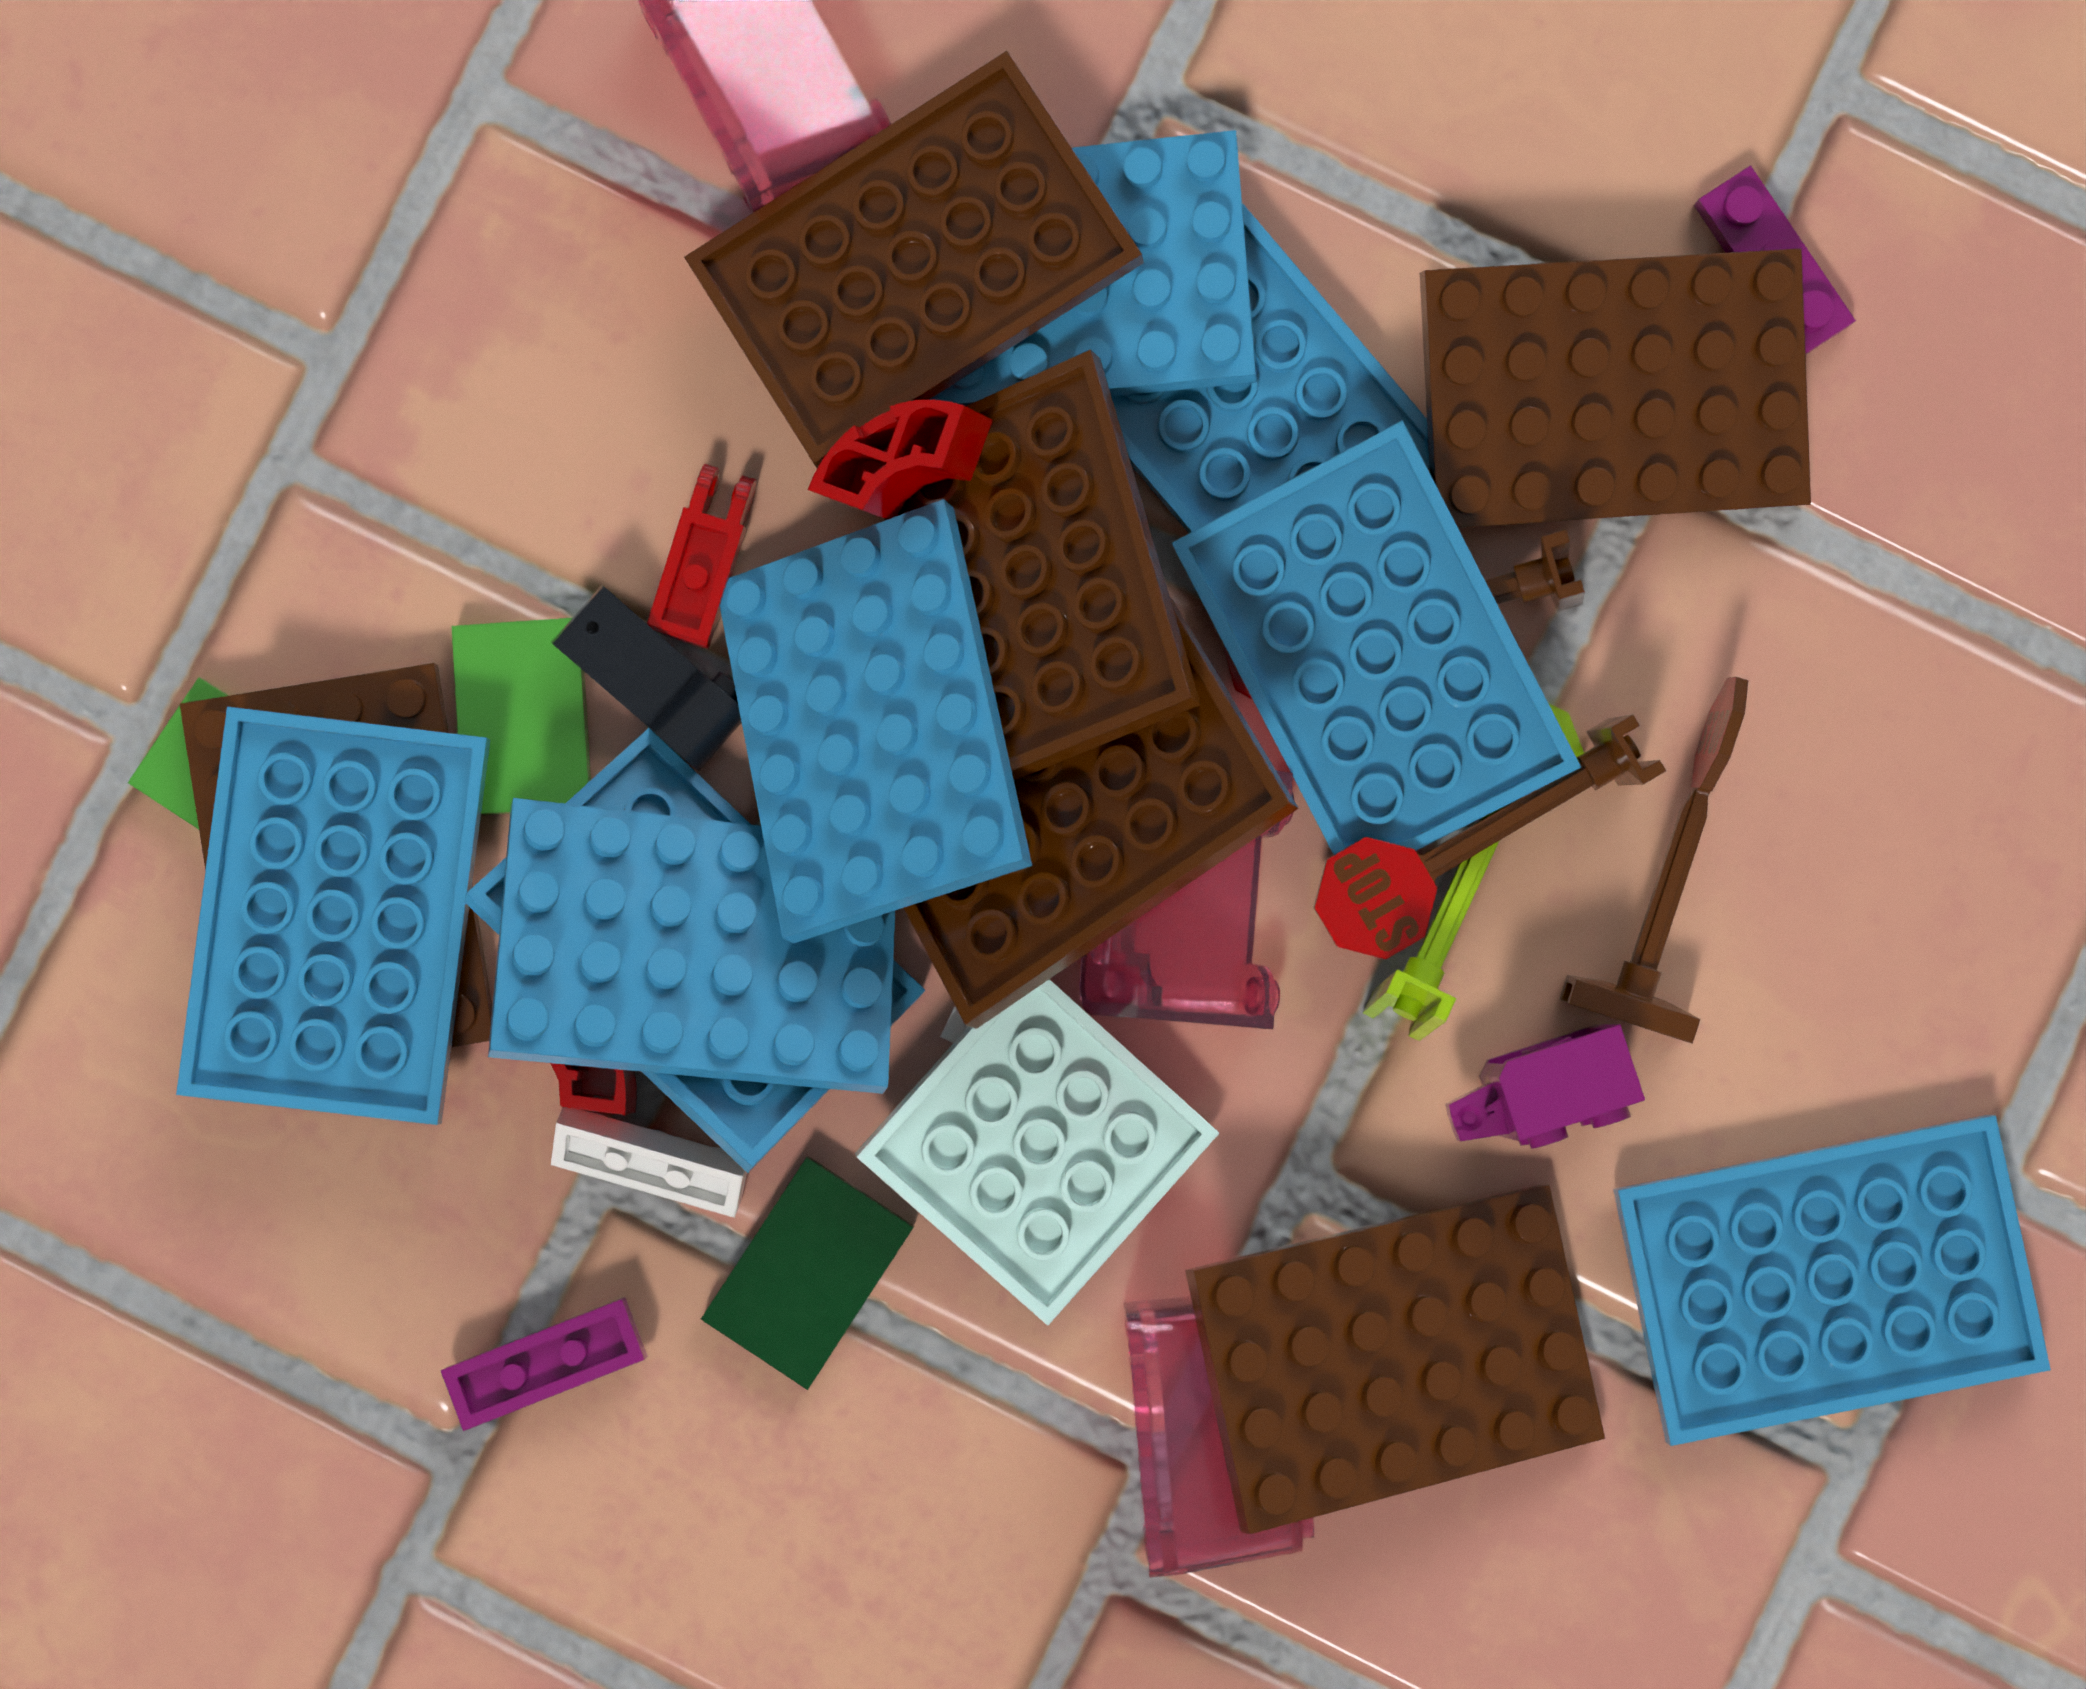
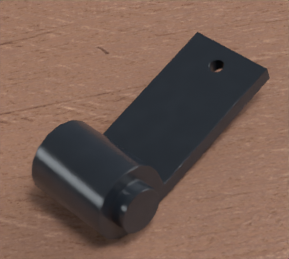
M603 585L600 586L551 642L698 771L742 723L735 685L728 677L719 671L712 680L709 679Z

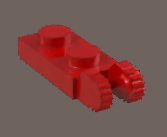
M708 464L702 466L689 507H683L647 621V625L660 635L706 649L710 648L721 613L720 604L728 580L733 575L747 530L744 524L751 508L757 479L744 475L741 476L739 482L734 487L731 498L732 502L726 520L706 514L719 484V468Z

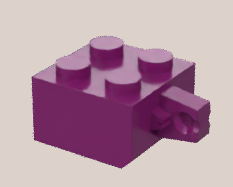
M1595 1024L1488 1059L1479 1075L1482 1086L1446 1103L1445 1106L1457 1141L1462 1142L1499 1135L1500 1137L1519 1141L1520 1146L1530 1144L1531 1149L1568 1138L1565 1126L1580 1122L1581 1126L1592 1124L1593 1128H1599L1631 1117L1628 1106L1645 1101V1097L1621 1025Z

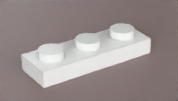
M563 1107L556 1122L551 1165L735 1218L742 1200L747 1172L722 1148L710 1147L672 1136L659 1130L644 1128L582 1109Z

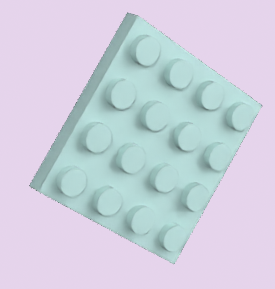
M1049 979L979 1028L975 1029L968 1026L855 1152V1155L1048 1326L1219 1135V1132Z

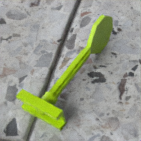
M1548 703L1575 756L1578 757L1583 754V748L1569 713ZM1492 812V813H1490V814H1488V815H1486V816L1480 818L1479 821H1481L1482 819L1486 818L1487 816L1493 814L1494 812ZM1499 841L1458 865L1417 956L1409 957L1403 972L1398 969L1395 970L1372 991L1363 1014L1374 1019L1388 1006L1393 1007L1395 1013L1414 1021L1408 1036L1418 1041H1421L1446 1022L1457 998L1438 989L1445 974L1441 967Z

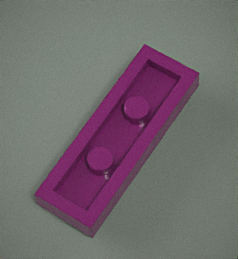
M1751 165L1699 198L1693 205L1725 253L1802 248L1805 354L1813 351L1856 321Z
M623 1297L448 1366L440 1371L462 1430L465 1431L643 1361L648 1355L627 1300Z

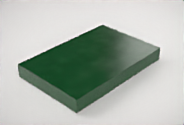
M807 1156L701 1317V1320L808 1390L909 1236L914 1225Z

